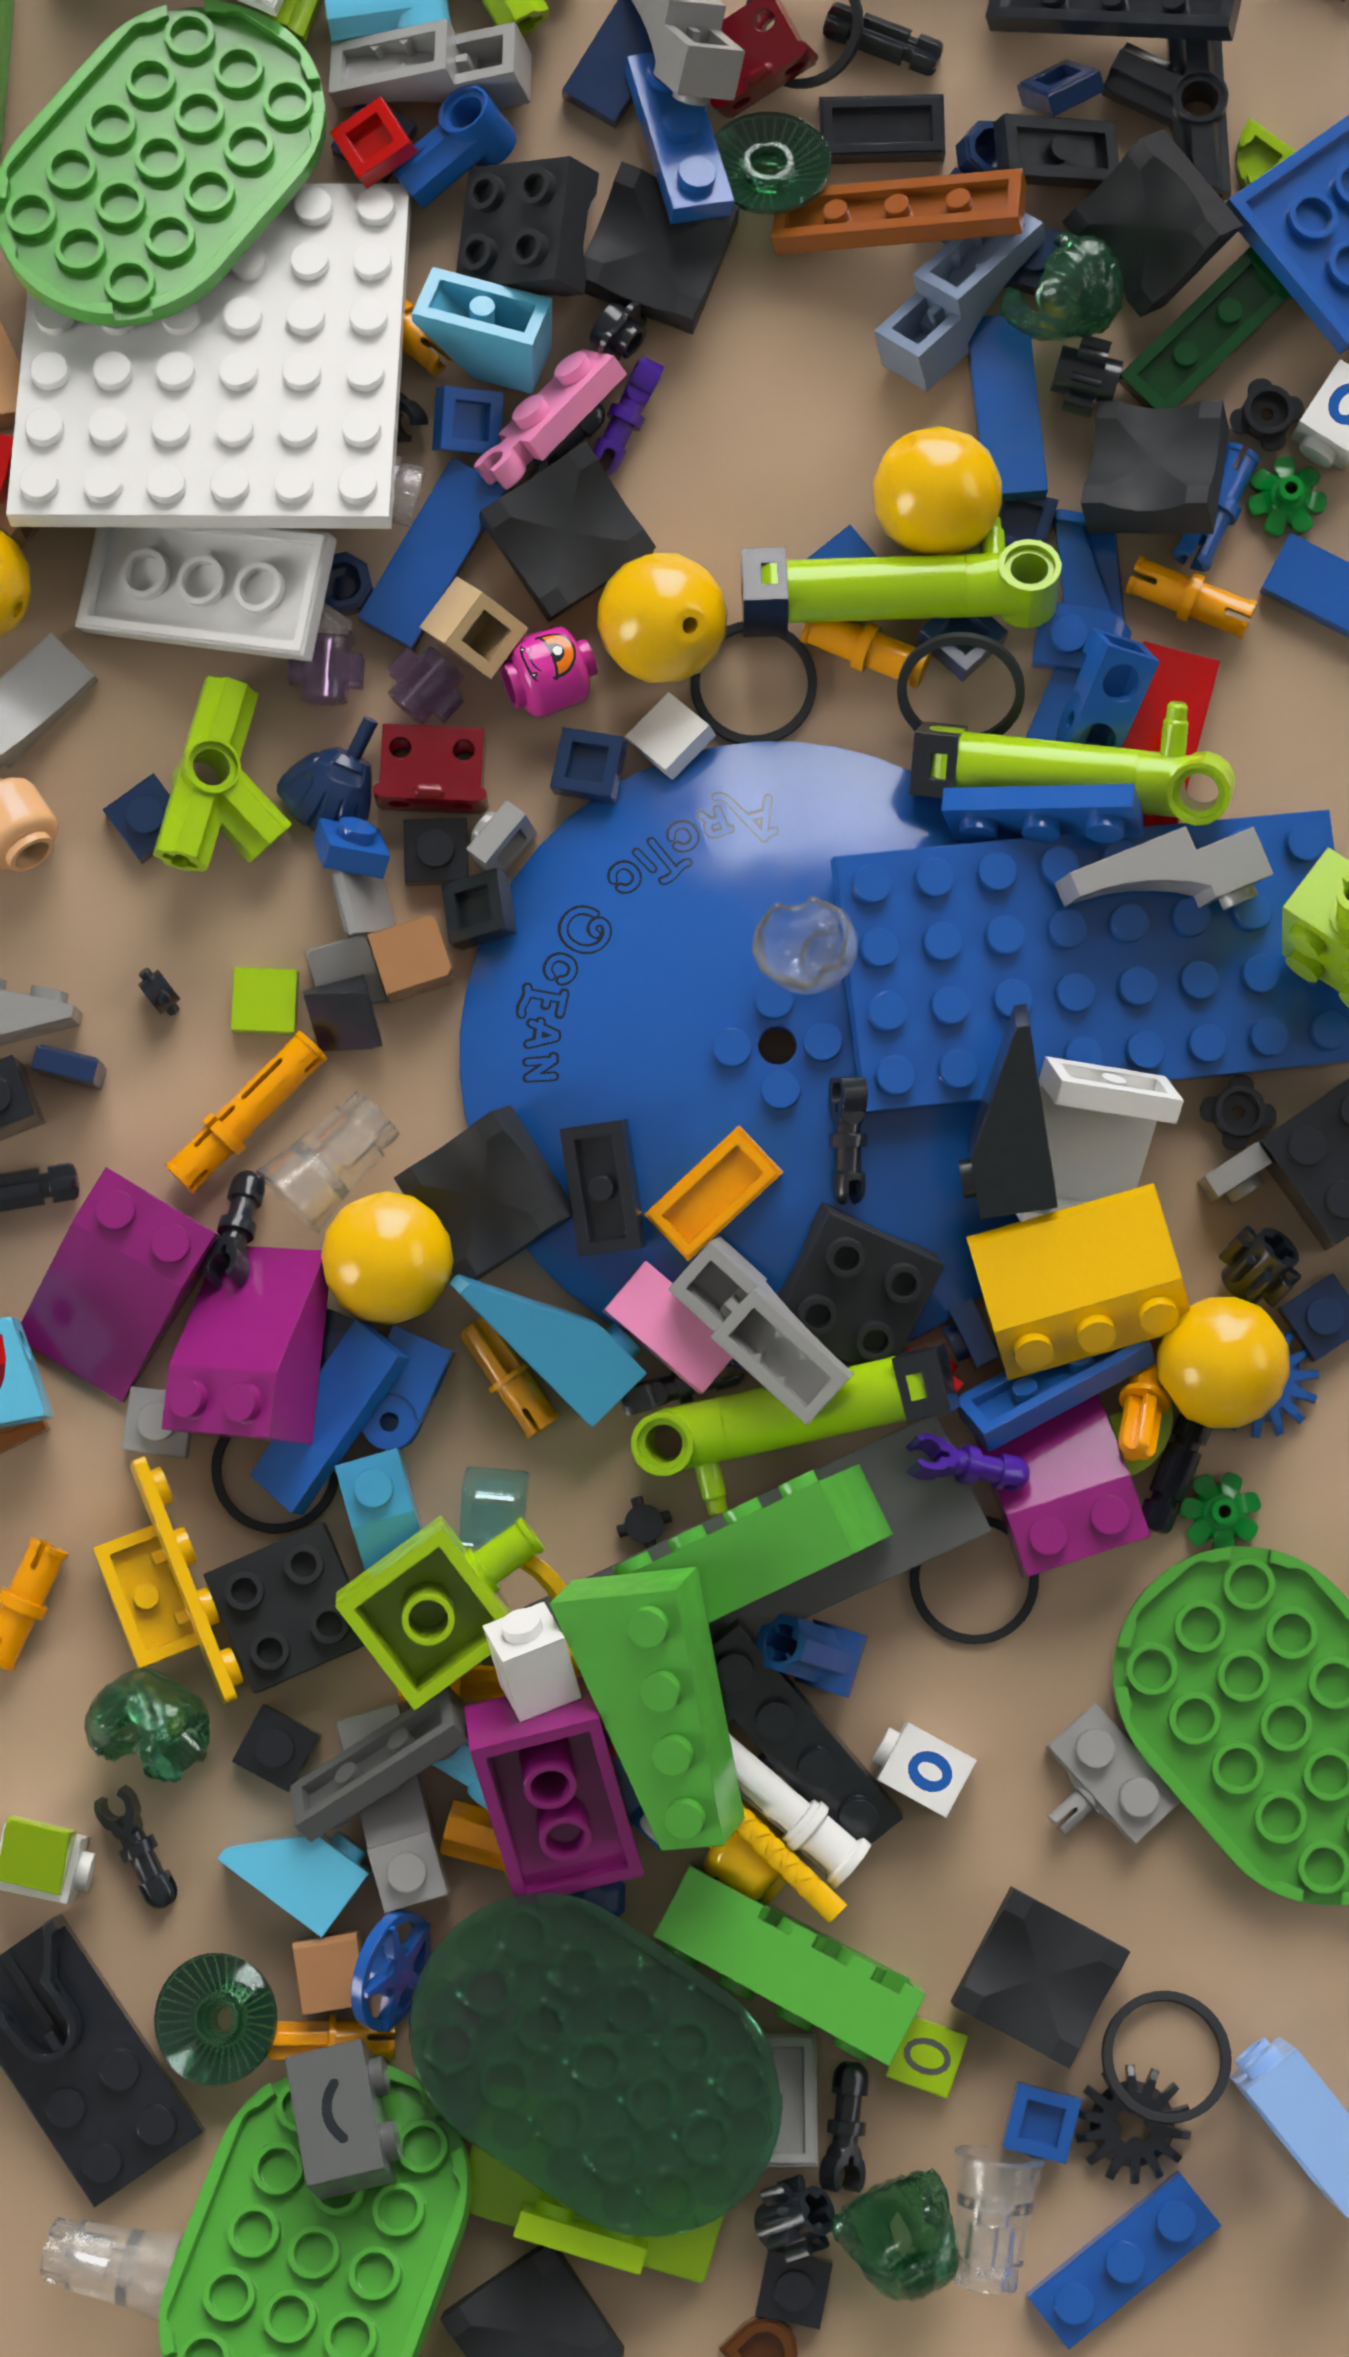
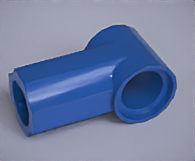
M466 85L449 94L439 109V124L414 145L418 153L392 171L422 209L427 207L469 171L471 167L497 165L504 161L515 147L517 132L514 126L485 90L477 85Z
M780 1613L774 1621L761 1626L755 1647L761 1651L764 1667L795 1676L794 1681L849 1698L868 1636L813 1619V1621H809L797 1616L792 1617Z

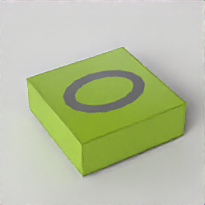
M915 2016L890 2066L887 2067L885 2076L948 2099L969 2036L966 2033Z

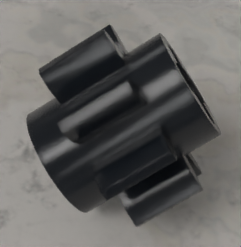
M1083 334L1079 349L1066 345L1062 346L1050 391L1065 395L1062 411L1090 418L1095 403L1113 400L1124 361L1108 357L1112 341Z
M1246 1226L1219 1254V1258L1227 1264L1221 1272L1222 1281L1227 1290L1234 1297L1253 1304H1257L1264 1298L1270 1307H1274L1301 1279V1274L1293 1269L1299 1261L1296 1247L1287 1236L1273 1228H1264L1257 1235L1250 1226Z
M799 2174L779 2181L776 2185L762 2189L759 2192L764 2203L756 2209L754 2226L759 2240L768 2250L780 2251L784 2249L786 2262L792 2263L810 2257L814 2252L830 2246L825 2235L830 2233L834 2227L835 2210L830 2197L821 2187L810 2186L806 2188L804 2177Z

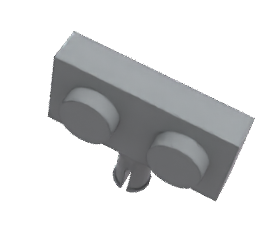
M1097 1703L1091 1704L1045 1746L1066 1770L1072 1788L1075 1790L1052 1813L1047 1815L1052 1824H1057L1074 1809L1056 1827L1064 1836H1067L1068 1832L1093 1810L1095 1813L1109 1819L1131 1844H1136L1181 1803Z

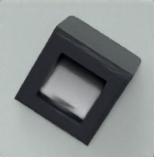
M364 974L302 991L317 1044L321 1051L364 1050L383 1046L380 1028Z

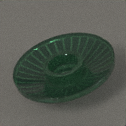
M770 111L750 113L730 121L715 134V140L734 197V204L738 205L739 209L768 215L794 211L813 201L828 182L831 172V154L827 142L817 129L796 116Z
M227 1953L202 1954L187 1960L175 1969L159 1993L154 2014L156 2039L163 2056L170 2066L186 2079L210 2086L231 2084L255 2071L264 2061L273 2045L278 2021L275 1997L266 1978L250 1962ZM224 2007H227L232 2013V2024L227 2031L222 2030L218 2024V2014Z

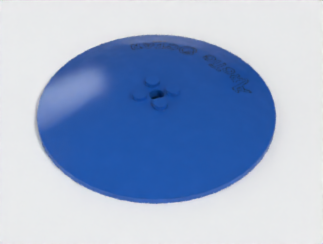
M757 741L711 747L702 750L673 780L656 766H652L620 782L615 804L593 800L588 802L567 818L536 849L512 880L510 888L517 934L479 945L465 992L460 1028V1081L465 1118L468 1127H470L490 1111L511 1105L569 1199L570 1195L559 1129L628 1119L647 1246L640 1249L579 1257L572 1217L526 1248L536 1262L569 1295L610 1324L615 1323L602 1311L643 1262L647 1261L669 1281L674 1283L705 1248L704 1246L692 1259L687 1261L644 1214L739 1125L781 1168L783 1173L712 1240L721 1236L768 1279L766 1281L776 1294L789 1276L805 1243L811 1223L821 1203L824 1202L885 1233L935 1252L945 1265L906 1343L923 1336L950 1320L951 1318L948 1314L950 1308L971 1298L973 1301H976L983 1295L966 1237L1020 1222L1016 1214L980 1219L977 1197L964 1198L959 1160L970 1159L969 1134L980 1102L865 1114L864 1121L861 1123V1133H868V1146L861 1147L862 1172H865L866 1182L865 1196L857 1204H853L850 1196H848L846 1204L842 1205L835 1200L832 1192V1172H836V1147H829V1134L835 1133V1123L829 1106L830 1078H857L830 860L834 856L967 844L962 840H953L941 811L942 798L909 795L910 770L878 757L848 749L797 741ZM771 1030H783L790 1034L796 1044L794 1056L783 1064L767 1062L761 1056L758 1049V1043L765 1033ZM839 1359L843 1364L848 1363L844 1360ZM739 1363L729 1366L732 1368L745 1369Z

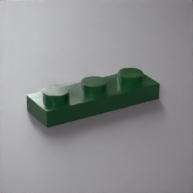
M1250 247L1120 373L1118 382L1143 407L1159 409L1180 407L1292 296L1252 247Z

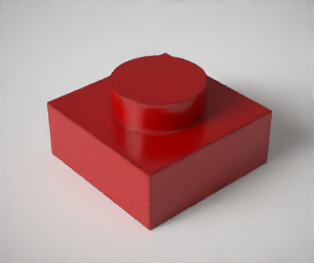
M381 96L330 131V134L356 176L367 189L418 153L395 114Z

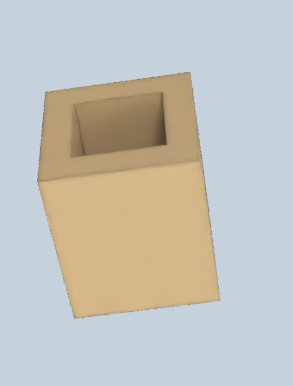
M459 577L454 579L419 627L463 662L492 679L529 629L484 592Z

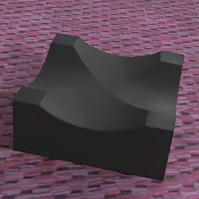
M1164 129L1140 138L1128 150L1118 166L1101 185L1076 206L1062 221L1071 234L1091 249L1110 269L1119 282L1127 302L1140 317L1164 307L1244 226Z
M571 156L471 167L468 173L456 273L537 295L566 297L584 295L587 277L583 253L584 227L589 207L597 194L599 173Z
M621 162L597 229L584 254L587 272L585 294L608 303L620 301L626 306L636 301L642 306L641 315L693 335L738 224L739 206L733 205L731 216L670 224L657 178L641 168Z
M1120 400L1098 401L1091 465L1083 485L1081 506L1088 533L1214 534L1230 432L1223 400H1201L1192 405L1165 409L1140 407Z
M586 441L533 478L480 510L479 519L548 622L606 585L608 580L624 564L644 555L652 554L656 549L655 544L627 507Z
M511 1105L490 1111L454 1139L394 1177L402 1193L415 1197L432 1209L450 1236L454 1259L451 1271L454 1277L458 1274L474 1280L483 1278L573 1217L570 1199Z
M822 1202L811 1223L802 1250L789 1276L776 1295L835 1357L850 1364L858 1365L901 1354L945 1265L935 1252L885 1233Z
M320 1522L203 1574L253 1693H260L365 1646L335 1607L336 1592L347 1585L350 1580L328 1526L324 1522Z
M1010 1886L950 2002L954 2007L1006 2033L1070 2069L1094 2017L1120 1973L1130 1951Z
M538 2245L443 2311L440 2319L466 2357L624 2356V2345L563 2253L542 2245Z

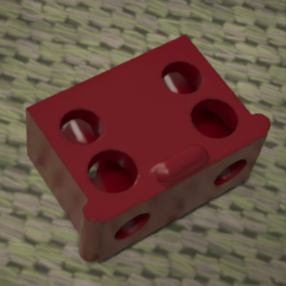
M753 0L723 19L721 31L745 51L735 100L711 98L710 103L724 117L733 118L816 65L818 54L801 39L780 0ZM775 21L773 26L769 30H766L767 25L770 22Z
M383 724L379 783L373 786L377 807L381 808V810L466 814H482L486 812L489 805L487 792L484 789L486 751L484 728ZM402 750L410 752L407 756L402 758L394 756L397 752ZM462 753L473 755L468 760H459L457 758Z

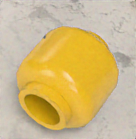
M748 1808L755 1814V1817H758L770 1831L781 1839L782 1831L758 1810ZM736 1832L733 1833L724 1846L709 1847L710 1851L703 1861V1871L705 1874L729 1885L753 1900L761 1899L766 1904H769L787 1883Z

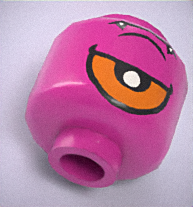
M552 626L522 637L507 657V660L499 668L505 691L513 707L516 710L524 708L530 715L537 718H543L585 702L590 691L589 677L598 673L596 660L587 640L575 641L571 633L560 626Z

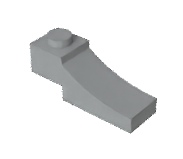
M631 0L642 18L652 44L656 60L653 74L673 91V97L676 100L695 106H707L710 104L711 98L735 100L745 51L721 31L726 9L725 4L720 0Z
M447 18L331 43L329 95L337 108L370 104L380 96L385 102L443 103L449 94L456 89L466 85H477L485 90L499 109L531 103L532 52L515 22L456 34Z
M51 632L0 678V768L4 764L10 768L98 681L96 676Z
M1184 826L1072 871L1054 884L1064 907L1086 899L1113 893L1164 891L1194 896L1198 908L1219 900L1224 911L1259 896L1255 885L1272 876L1273 871L1254 827L1196 850L1188 829Z
M719 1236L705 1246L668 1290L714 1331L710 1337L803 1423L808 1425L849 1381L854 1373L836 1358L790 1311L767 1284L766 1281L768 1279Z
M393 1704L335 1721L343 1751L402 1714L400 1704ZM418 1773L407 1780L396 1792L382 1796L359 1811L367 1843L368 1856L385 1913L448 1895L451 1892L441 1855L439 1854L433 1830V1820L420 1774Z

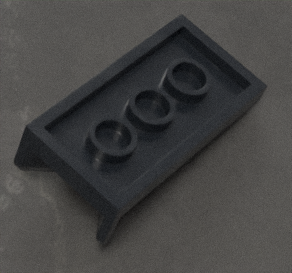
M62 1914L51 1918L43 1926L0 1955V2066L95 2208L200 2135L205 2128Z

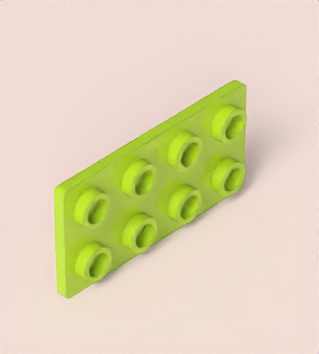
M493 2082L489 2086L468 2156L472 2177V2199L469 2214L515 2227L513 2235L515 2238L640 2275L644 2266L701 2283L707 2275L737 2168L555 2169V2099L499 2082Z

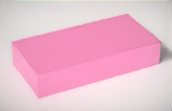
M645 1261L602 1312L696 1392L702 1394L733 1357L710 1337L714 1331L668 1290L673 1283Z

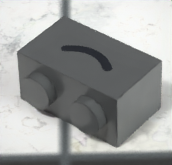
M362 2039L285 2057L306 2186L320 2200L397 2182L393 2161L402 2159L403 2151L395 2120L386 2121L382 2097L391 2095V2083L384 2057H375L374 2053Z

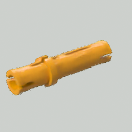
M298 1030L284 1048L216 1115L210 1112L201 1121L205 1126L164 1166L194 1194L208 1177L232 1154L238 1157L246 1149L243 1143L311 1074L328 1060V1057L323 1054L321 1049L310 1038Z

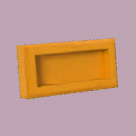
M739 1125L644 1215L689 1261L773 1183L783 1171Z

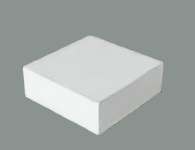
M668 692L625 737L636 751L673 780L716 737V734L707 722Z

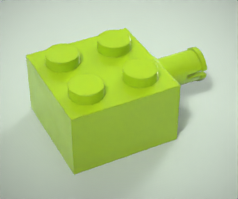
M1328 847L1283 906L1282 955L1286 957L1285 962L1293 972L1309 982L1315 983L1318 979L1340 992V999L1349 1007V860Z
M440 1515L337 1591L335 1607L415 1711L491 1655L483 1625L503 1618L513 1611L499 1592L501 1589L499 1582L535 1555L544 1552L545 1547L529 1524L522 1517H519L514 1524L475 1552L471 1547L466 1549L442 1515Z

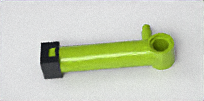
M999 516L988 535L980 542L981 554L786 560V547L741 548L743 638L788 636V623L1000 616L1005 622L1015 627H1038L1049 621L1056 612L1062 563L1059 554L1050 545L1040 540L1025 539L1015 541L1006 547L1005 534L1001 528Z
M1171 701L1167 705L1166 718L1163 720L1160 752L967 732L968 726L924 721L914 732L909 795L943 798V788L1134 784L1144 814L1178 817L1182 822L1198 826L1208 825L1223 815L1232 800L1236 788V779L1230 763L1218 754L1204 751L1186 755L1189 726L1187 721L1188 706L1184 702ZM1194 774L1209 776L1218 787L1217 798L1210 802L1195 801L1188 795L1185 789L1186 778Z
M943 1343L912 1350L897 1356L847 1367L854 1375L808 1425L803 1423L768 1389L762 1386L684 1405L668 1406L644 1417L633 1431L631 1452L640 1467L656 1476H671L679 1471L695 1468L701 1497L706 1503L708 1515L711 1517L718 1516L728 1511L725 1499L727 1492L719 1462L901 1421L911 1422L947 1414L960 1407L946 1344ZM660 1425H669L679 1432L682 1438V1449L678 1457H670L659 1450L656 1444V1432Z

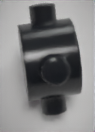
M149 968L143 969L139 973V977L142 979L138 984L140 989L160 1015L165 1011L169 1016L175 1015L180 1010L176 1004L181 1000L158 969L153 973Z
M637 1496L630 1499L632 1509L628 1512L625 1523L617 1525L616 1529L620 1538L629 1535L634 1541L644 1543L646 1550L657 1544L656 1539L662 1533L663 1525L672 1522V1517L669 1510L659 1512L655 1507L645 1504L643 1496Z

